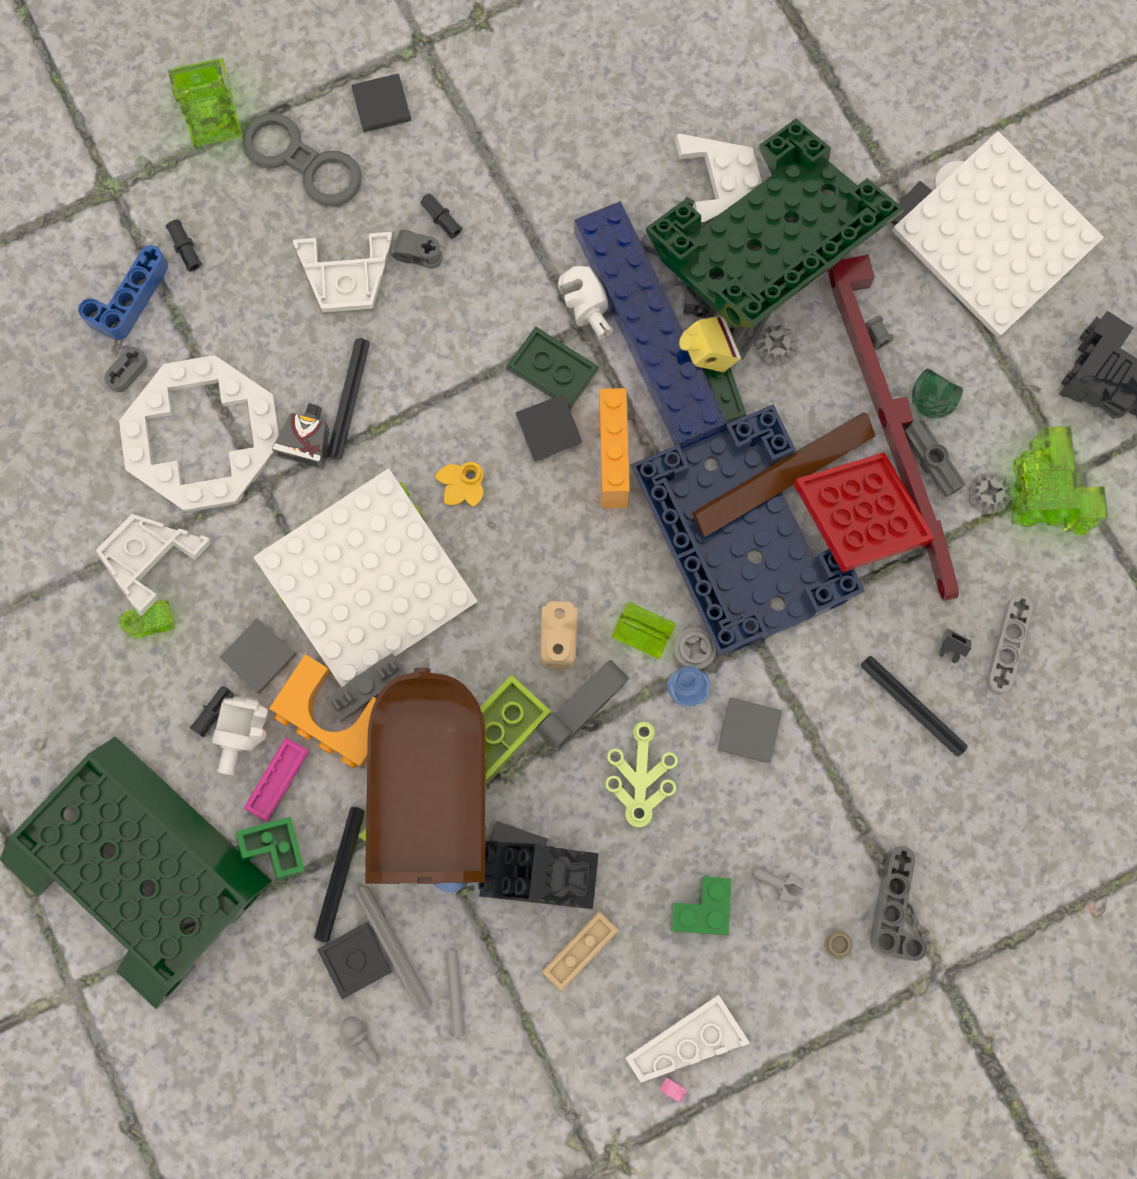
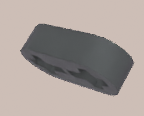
M130 347L118 357L107 370L104 377L105 383L112 391L123 392L130 387L147 366L145 354L137 347ZM133 356L138 358L139 362L137 364L131 363L129 359ZM113 377H121L123 380L121 383L115 382Z

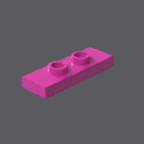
M285 737L243 809L269 822L310 751Z

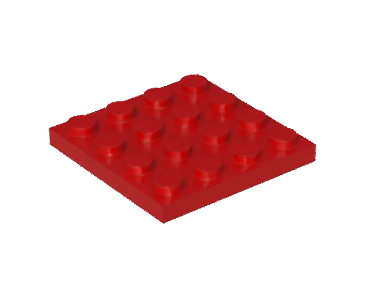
M885 452L797 478L793 484L842 573L930 544L935 539Z

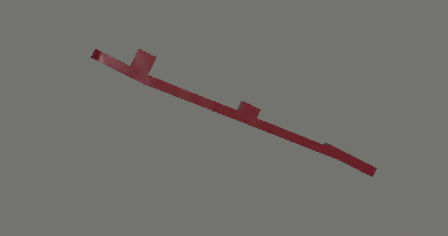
M869 254L847 259L843 258L827 270L835 301L901 481L935 537L930 544L925 546L930 558L939 595L943 601L957 599L959 596L958 584L940 520H936L904 432L913 422L908 398L892 399L853 292L870 288L875 276Z

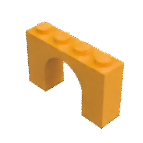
M626 388L600 389L598 415L599 434H601V508H627L630 490Z
M305 654L269 709L276 713L273 718L285 726L289 722L298 727L295 732L308 741L311 737H314L320 741L318 747L332 755L336 751L343 756L340 761L354 769L358 765L364 768L367 764L369 719L376 698L372 697L359 719L350 728L340 732H329L321 729L313 717V702L332 672Z

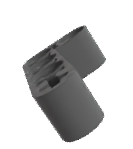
M610 659L556 713L553 712L537 728V734L555 752H558L630 678Z
M900 846L889 850L885 857L870 935V945L879 954L903 960L919 961L926 956V942L917 935L902 932L914 872L915 855L910 848ZM901 854V857L906 862L899 865V861L895 860V856ZM898 870V872H904V875L892 874L891 872ZM892 879L898 880L901 884V890L898 894L890 891L889 884ZM888 906L893 907L896 912V917L892 922L887 921L884 916V910ZM884 933L891 940L890 946L885 950L879 945V937ZM910 940L915 941L918 946L917 953L913 956L909 955L906 950V945Z

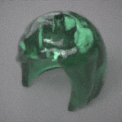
M926 368L913 385L911 401L922 416L930 419H940L950 415L957 408L964 389L931 369Z

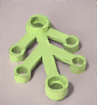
M640 722L633 729V738L638 742L636 772L623 759L624 756L621 750L612 749L607 755L608 762L616 766L635 788L634 799L621 787V779L617 776L607 778L605 783L606 789L614 793L626 807L625 817L628 823L638 828L649 824L653 815L652 809L664 798L672 796L676 791V784L672 780H664L660 784L659 790L645 801L646 789L667 770L675 768L678 763L677 756L674 753L668 752L663 755L661 762L647 773L648 746L655 735L653 726L648 722ZM647 728L649 735L647 737L640 736L639 729ZM616 752L620 755L618 762H613L610 759L612 753ZM671 756L674 759V764L667 766L664 762L665 757ZM610 780L618 781L619 786L617 789L609 787L608 783ZM669 783L672 785L673 790L671 793L663 791L664 784ZM635 809H642L644 817L641 819L634 816Z

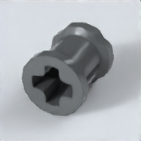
M877 316L865 323L873 342L874 350H878L894 340L893 335L889 334L883 325L884 319L882 316Z

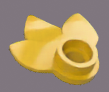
M466 462L462 466L449 464L440 469L435 475L437 481L447 485L444 492L445 505H458L466 500L470 506L475 507L481 501L484 492L481 485L484 472L479 464L475 462ZM469 472L476 474L473 479H468L466 475Z

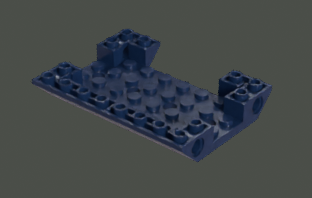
M774 404L726 424L724 431L682 449L679 444L630 465L718 656L741 650L835 609L865 592L855 570L852 569L842 573L830 549L817 554L814 559L782 492L706 537L702 536L699 532L692 514L693 511L796 451ZM707 459H714L718 463V468L714 471L707 470L704 462ZM758 551L762 555V561L757 564L750 562L748 553ZM773 598L782 599L785 605L784 609L781 611L772 609L770 600Z

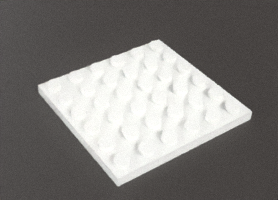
M999 131L891 230L997 338L1104 238Z
M389 468L254 556V559L341 687L389 654L393 653L394 656H397L478 602Z

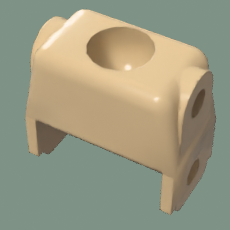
M550 601L546 606H542L540 658L543 668L563 670L573 669L575 666L578 606L573 607L571 602ZM558 609H562L564 612H555V611L558 610Z

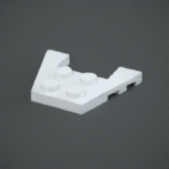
M684 134L676 135L674 140L679 159L704 157L716 199L698 201L692 206L701 214V227L762 183L752 147Z
M392 232L369 234L370 258L318 262L316 238L293 240L295 249L323 313L374 308L393 241Z
M131 514L96 549V553L137 613L142 616L158 600L156 593L139 582L173 546L196 560L211 543L210 539L205 536L197 537L189 534L186 530H174L165 527L163 523Z

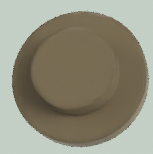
M835 930L826 936L824 947L831 957L841 959L850 954L852 940L844 931Z

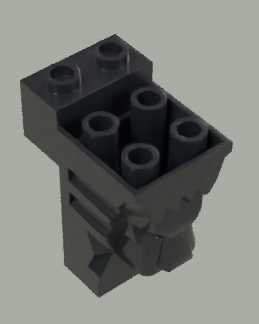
M1106 311L1101 318L1096 316L1079 337L1082 343L1077 350L1082 353L1075 361L1073 369L1062 380L1061 384L1064 387L1059 395L1077 402L1084 400L1093 407H1101L1112 419H1119L1127 412L1137 416V358L1121 348L1134 327L1109 311Z
M486 841L485 883H478L479 897L593 909L599 853L555 848L535 843Z

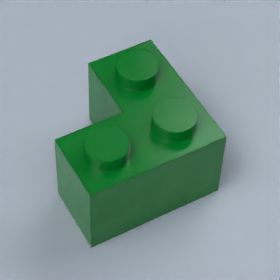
M291 817L236 831L235 837L242 862L269 855L276 881L303 874L305 871Z
M701 877L699 904L672 903L670 931L729 935L731 878Z

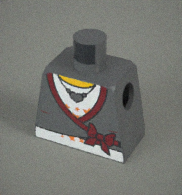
M308 404L304 416L295 413L289 415L272 448L276 457L324 469L329 427L326 422L319 420L322 412L320 406Z

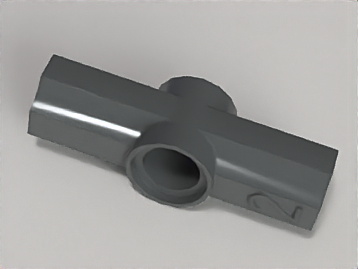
M924 420L918 421L904 430L908 442L920 459L921 468L931 475L945 498L956 493L966 485L949 460L948 450L938 443ZM929 455H936L939 458V463L932 462Z

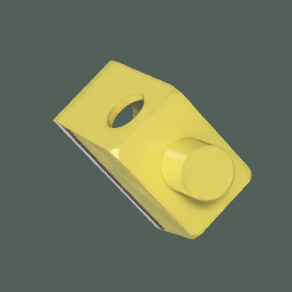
M722 316L696 321L683 332L679 341L680 348L689 352L693 364L698 367L725 372L741 359L726 320Z

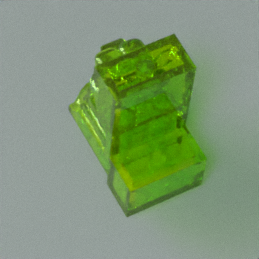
M224 58L174 67V70L168 71L173 96L176 102L180 104L181 112L184 114L194 147L243 137L229 71Z
M1071 426L1044 427L1029 443L1030 451L1023 452L1011 463L1016 477L1014 484L1016 498H1013L1012 524L1020 523L1022 527H1030L1041 522H1047L1048 526L1061 525L1064 522L1065 532L1074 531L1075 535L1089 534L1093 528L1098 527L1101 522L1108 518L1104 486H1077Z

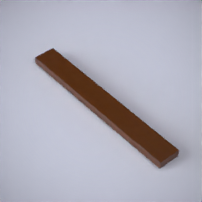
M864 412L693 511L692 514L700 534L704 537L708 536L791 487L797 478L813 474L874 438L875 433L869 415Z

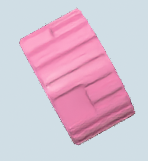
M667 1077L660 1087L661 1092L680 1103L688 1091Z

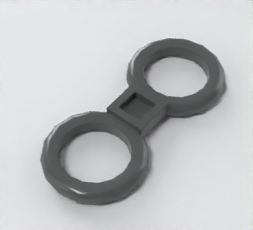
M279 113L260 115L247 125L243 133L242 146L249 159L265 168H277L287 164L303 175V185L306 193L317 203L325 206L341 205L351 200L361 186L362 172L358 163L350 155L341 151H325L318 154L317 151L301 142L298 126L285 115ZM269 124L280 125L288 130L291 135L288 148L276 156L259 154L253 147V138L256 132ZM338 162L350 170L351 181L345 190L337 194H325L314 186L313 176L316 170L323 164Z

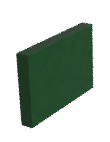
M535 326L507 365V369L551 398L564 394L571 410L598 372L599 366Z

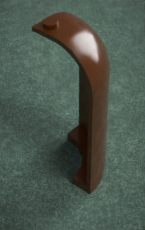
M414 668V673L393 678L381 690L371 711L367 740L365 884L485 883V724L476 698L463 683L448 675L431 673L430 668Z

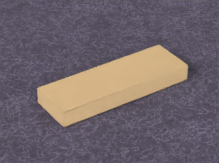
M598 911L546 966L542 973L562 992L619 930Z

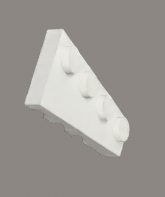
M716 995L625 1058L639 1081L644 1082L712 1056L748 1045L750 1042L721 997Z

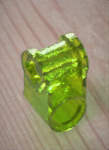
M159 600L142 616L135 609L124 612L120 617L119 625L127 635L136 639L171 630L175 627V622L169 601ZM133 620H137L136 628L132 629L130 626L133 625Z

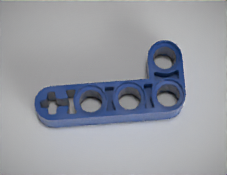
M148 245L140 251L108 305L92 298L85 299L79 304L78 313L90 328L115 340H122L129 335L167 272L168 262L157 246ZM146 279L143 284L137 285L138 281ZM133 300L129 306L124 307L127 301ZM93 311H98L95 316L89 317ZM120 321L117 327L111 328L113 323Z

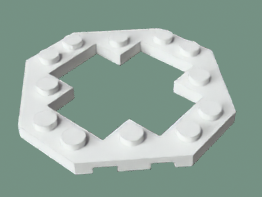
M215 355L163 364L119 420L125 470L186 513L238 504L244 496L243 493L252 482H255L265 469V464L275 454L272 448L280 434L273 394ZM219 383L223 406L248 402L254 447L229 452L231 477L182 485L178 461L153 465L147 419L173 415L170 391Z

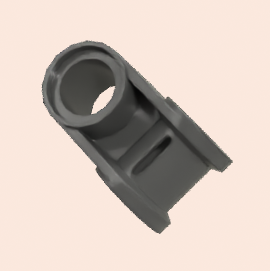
M409 230L399 231L392 251L393 258L403 263H412L427 268H436L441 264L443 255L437 239Z

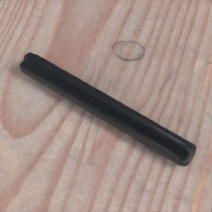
M364 338L356 339L353 346L327 456L334 460L342 459L370 346V342Z
M868 656L862 662L861 668L955 756H961L967 750V744L873 656Z
M351 807L349 810L314 939L317 941L328 942L330 940L365 814L362 808Z

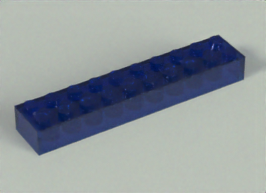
M621 201L575 219L574 234L591 270L605 289L608 306L674 445L679 444L682 449L724 431L728 422L701 367L695 366L689 352L680 348L679 341L684 331Z

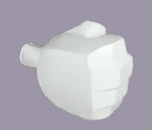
M573 266L560 276L558 288L561 294L565 295L567 307L574 308L576 324L578 326L590 324L598 338L604 339V333L608 337L613 332V329L603 317L608 308L605 289L590 267Z
M237 696L223 699L217 726L212 737V743L221 745L220 747L223 748L217 772L234 775L239 752H242V750L253 751L259 743L265 740L267 733L262 728L267 719L269 709L259 704L258 699Z

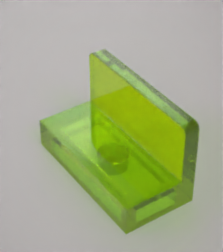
M628 602L618 620L612 638L660 660L676 623Z

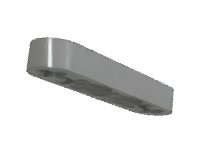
M1016 595L1006 605L986 679L987 688L994 694L1000 695L1008 692L1015 680L1033 612V602L1026 595ZM1022 602V607L1026 608V610L1019 614L1018 619H1010V617L1014 618L1017 615L1018 608L1014 605ZM1009 625H1014L1019 629V638L1012 639L1007 635L1006 629ZM1002 650H1008L1012 653V663L1005 664L1001 661L1000 652ZM1002 669L1010 670V672H1004L1002 676V681L1006 685L998 688L997 682L994 679L1000 676Z

